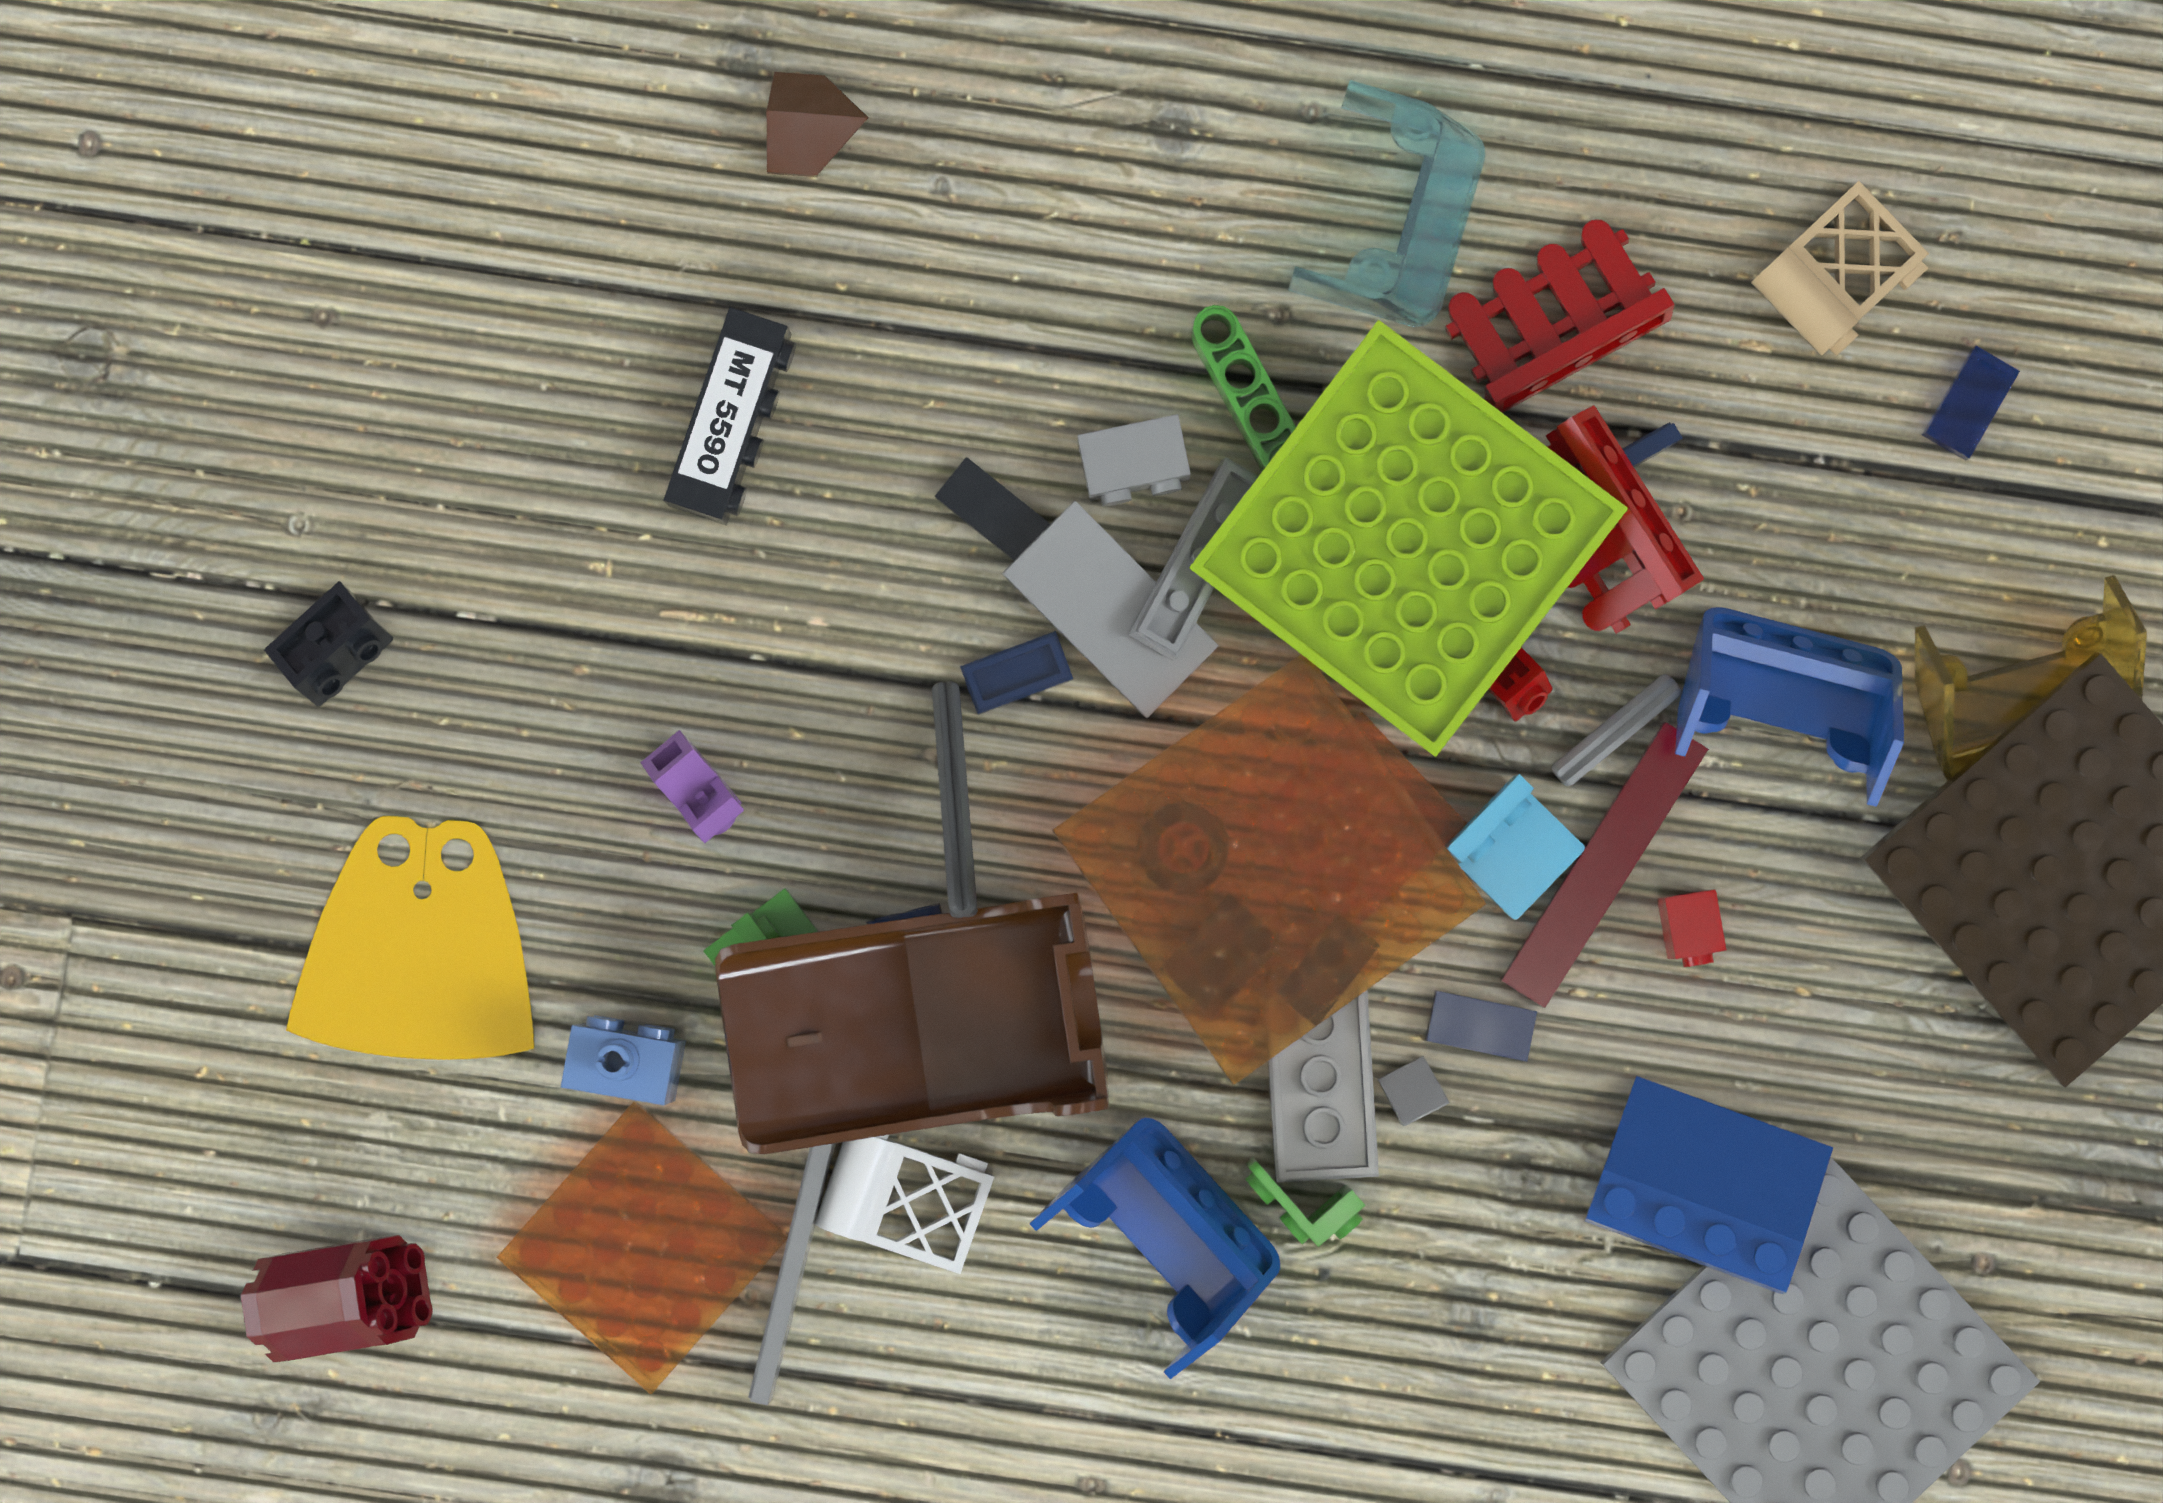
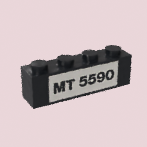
M729 307L663 500L669 507L726 526L730 514L735 516L740 514L747 493V487L741 485L746 467L755 468L764 442V439L757 437L763 418L771 420L774 415L780 391L773 388L779 370L785 372L789 370L796 349V343L790 341L792 334L787 325Z

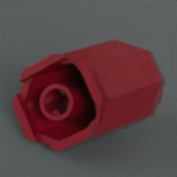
M400 1235L287 1252L260 1258L252 1270H259L255 1281L246 1283L240 1295L246 1336L255 1345H264L271 1352L265 1355L272 1362L291 1361L366 1347L389 1345L415 1338L420 1326H425L429 1323L433 1314L424 1252L416 1243L408 1244Z

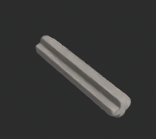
M1667 674L1659 676L1554 763L1552 770L1555 776L1565 786H1571L1676 700L1682 693L1678 684Z

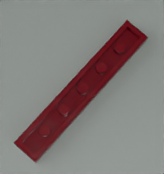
M1663 722L1584 846L1585 850L1575 860L1500 979L1501 982L1542 1008H1546L1709 750L1692 739L1686 756L1675 754L1677 728L1667 722Z

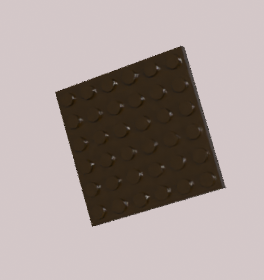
M2095 652L1860 857L2050 1074L2065 1088L2163 1004V724L2101 653Z

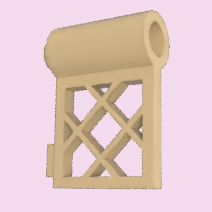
M1858 181L1763 270L1751 284L1821 356L1828 350L1837 356L1858 336L1852 327L1897 284L1905 291L1928 269L1922 260L1929 253L1870 191ZM1855 199L1869 213V230L1844 229V208L1852 200ZM1834 218V228H1824ZM1879 225H1880L1885 231H1879ZM1813 237L1835 238V263H1818L1804 246ZM1845 239L1869 240L1870 265L1845 264ZM1880 241L1896 242L1910 258L1901 267L1880 266ZM1829 273H1835V279ZM1845 274L1870 275V296L1861 305L1845 291ZM1880 275H1881V276H1890V277L1880 286Z

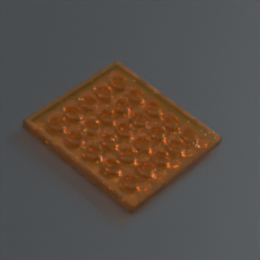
M1302 654L1052 830L1232 1085L1241 1081L1486 905V902L1451 853L1446 849V846L1320 670Z

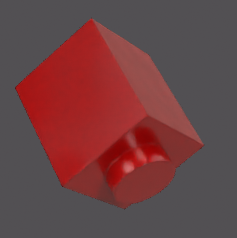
M1716 889L1657 898L1667 959L1682 958L1683 967H1692L1714 963L1713 953L1727 951Z

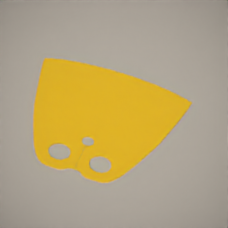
M382 816L375 819L364 830L351 850L322 911L295 992L286 1031L336 1048L412 1059H477L504 1056L534 1049L530 997L518 925L498 857L492 843L481 827L472 822L447 820L439 826L428 828L427 830V828L417 825L409 817ZM389 834L401 835L410 846L408 859L399 866L391 867L385 865L378 856L377 848L379 842ZM459 838L471 845L474 857L468 868L462 871H453L448 869L442 862L441 851L448 841ZM419 881L428 882L431 886V894L426 899H419L414 895L413 888Z

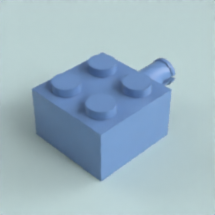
M594 1015V1017L587 1016L586 1023L571 1026L561 1088L658 1105H667L676 1100L686 1040L675 1039L674 1028L645 1024L639 1025L637 1032L623 1029L624 1020Z

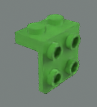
M1254 1157L1245 1163L1252 1171L1245 1180L1267 1205L1274 1199L1282 1205L1286 1212L1280 1217V1220L1302 1245L1311 1238L1320 1247L1333 1234L1342 1239L1363 1220L1358 1212L1366 1205L1346 1184L1306 1218Z

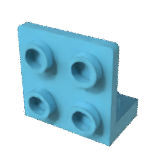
M1520 774L1513 776L1441 849L1512 919H1518L1585 850L1584 845L1531 794L1534 788Z

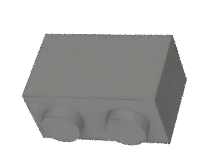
M1178 414L1077 435L1090 501L1101 499L1102 506H1113L1132 500L1131 492L1150 488L1152 496L1174 493L1182 490L1181 482L1189 481L1191 472Z

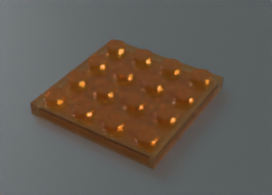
M634 1101L496 1258L649 1394H652L786 1242L788 1234L641 1104Z

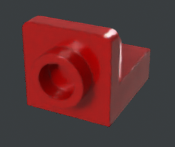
M1521 647L1488 690L1503 705L1508 716L1516 722L1524 715H1531L1538 711L1546 702L1548 694L1551 693L1553 688L1543 668Z

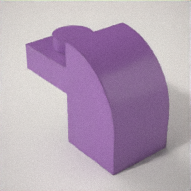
M680 730L640 762L652 781L676 806L691 829L704 844L714 835L727 831L733 825L736 817L744 811L738 797Z

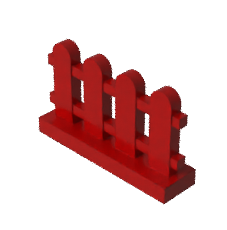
M1591 220L1585 224L1581 233V243L1585 250L1569 257L1562 246L1558 244L1545 245L1540 249L1537 256V268L1541 274L1525 282L1522 275L1515 269L1504 268L1498 271L1493 279V293L1496 298L1482 306L1474 295L1467 292L1458 293L1451 298L1448 314L1452 322L1445 326V330L1451 340L1461 336L1478 366L1471 369L1473 377L1477 383L1485 379L1489 383L1485 385L1484 400L1503 413L1671 321L1674 302L1665 288L1651 294L1649 289L1654 287L1656 282L1650 272L1640 276L1623 248L1624 245L1629 243V238L1623 229L1614 233L1605 221ZM1592 263L1611 291V293L1598 300L1594 298L1578 272ZM1548 287L1567 316L1551 325L1534 297L1535 294ZM1620 306L1622 311L1607 319L1605 313ZM1504 311L1522 339V342L1509 349L1506 348L1489 320ZM1574 330L1576 331L1577 336L1562 343L1561 337ZM1531 354L1533 360L1520 367L1516 365L1517 361Z
M1595 405L1570 417L1558 425L1556 429L1545 435L1550 443L1547 446L1549 449L1628 508L1567 587L1574 588L1584 583L1594 598L1593 601L1584 607L1582 612L1583 621L1588 628L1594 631H1602L1611 626L1617 634L1631 625L1626 618L1628 614L1649 601L1656 610L1704 580L1703 575ZM1623 558L1633 576L1609 590L1600 577L1599 572Z

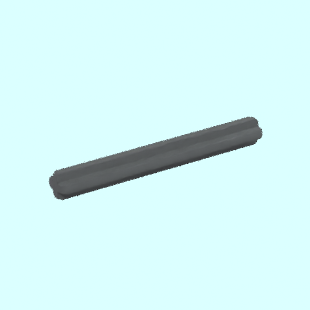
M938 682L932 687L949 913L954 918L972 917L977 913L978 908L959 685L955 682Z

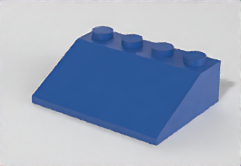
M1636 1076L1585 1222L1776 1293L1784 1294L1787 1293L1800 1256L1833 1147Z

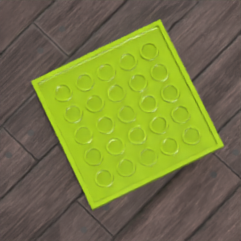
M1378 320L1190 565L1189 569L1436 757L1628 508Z

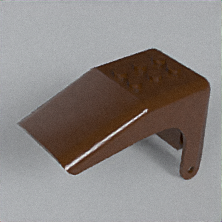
M1078 893L978 908L977 913L972 917L954 918L950 913L738 943L722 948L715 958V973L738 1133L742 1146L749 1153H778L1007 1116L1052 1112L1055 1116H1067L1109 1108L1108 1070L1086 921Z

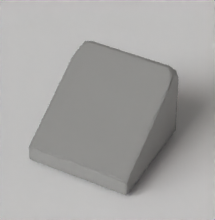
M1424 1056L1378 1079L1402 1126L1409 1125L1450 1103Z

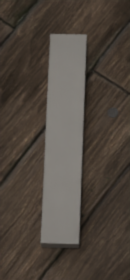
M836 1143L810 1147L748 1396L751 1402L768 1406L773 1400L815 1229L814 1223L820 1209Z

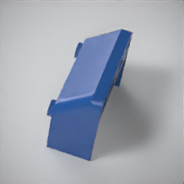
M1710 608L1705 611L1696 635L1678 706L1675 754L1686 756L1694 732L1707 734L1723 730L1727 726L1730 715L1826 739L1827 753L1840 769L1851 773L1861 772L1866 774L1867 804L1877 807L1904 744L1902 665L1894 655L1877 647L1728 608Z
M1142 1118L1076 1176L1029 1223L1037 1231L1062 1209L1074 1221L1089 1228L1099 1226L1109 1217L1175 1289L1177 1294L1168 1304L1167 1316L1173 1331L1187 1345L1163 1371L1169 1379H1172L1219 1343L1280 1271V1258L1272 1243L1162 1123L1152 1118Z

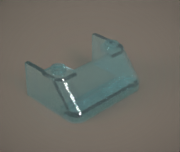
M1350 80L1341 108L1391 122L1390 131L1397 146L1406 152L1424 157L1397 252L1394 253L1381 248H1367L1360 251L1352 259L1345 281L1295 266L1288 291L1407 326H1425L1437 317L1442 308L1485 161V147L1477 134L1427 102Z

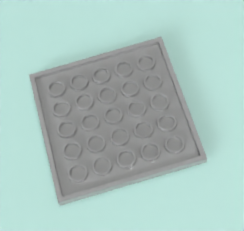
M1832 1157L1829 1160L1807 1235L1787 1293L1779 1294L1703 1265L1600 1362L1730 1503H1913L2040 1382Z

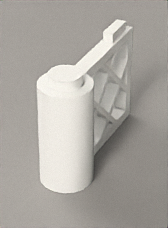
M889 1135L843 1142L814 1224L834 1234L863 1241L961 1274L994 1180L993 1175L985 1173L988 1163L961 1153L957 1154L956 1160L953 1162L888 1139ZM904 1157L924 1163L932 1180L931 1183L907 1195L904 1194L897 1179ZM933 1167L950 1173L938 1179ZM960 1176L979 1182L973 1202L953 1211L942 1185ZM895 1187L900 1198L888 1203L892 1189ZM936 1189L948 1215L920 1227L909 1202ZM903 1205L915 1231L897 1240L877 1234L883 1215ZM969 1213L962 1230L957 1218ZM951 1221L960 1238L953 1259L933 1253L924 1236ZM919 1238L925 1250L906 1243Z

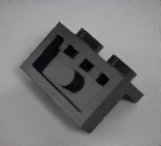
M338 581L272 641L264 651L297 691L316 706H322L327 700L336 696L343 689L344 685L368 663L377 659L382 650L393 641V637L370 615L350 589Z

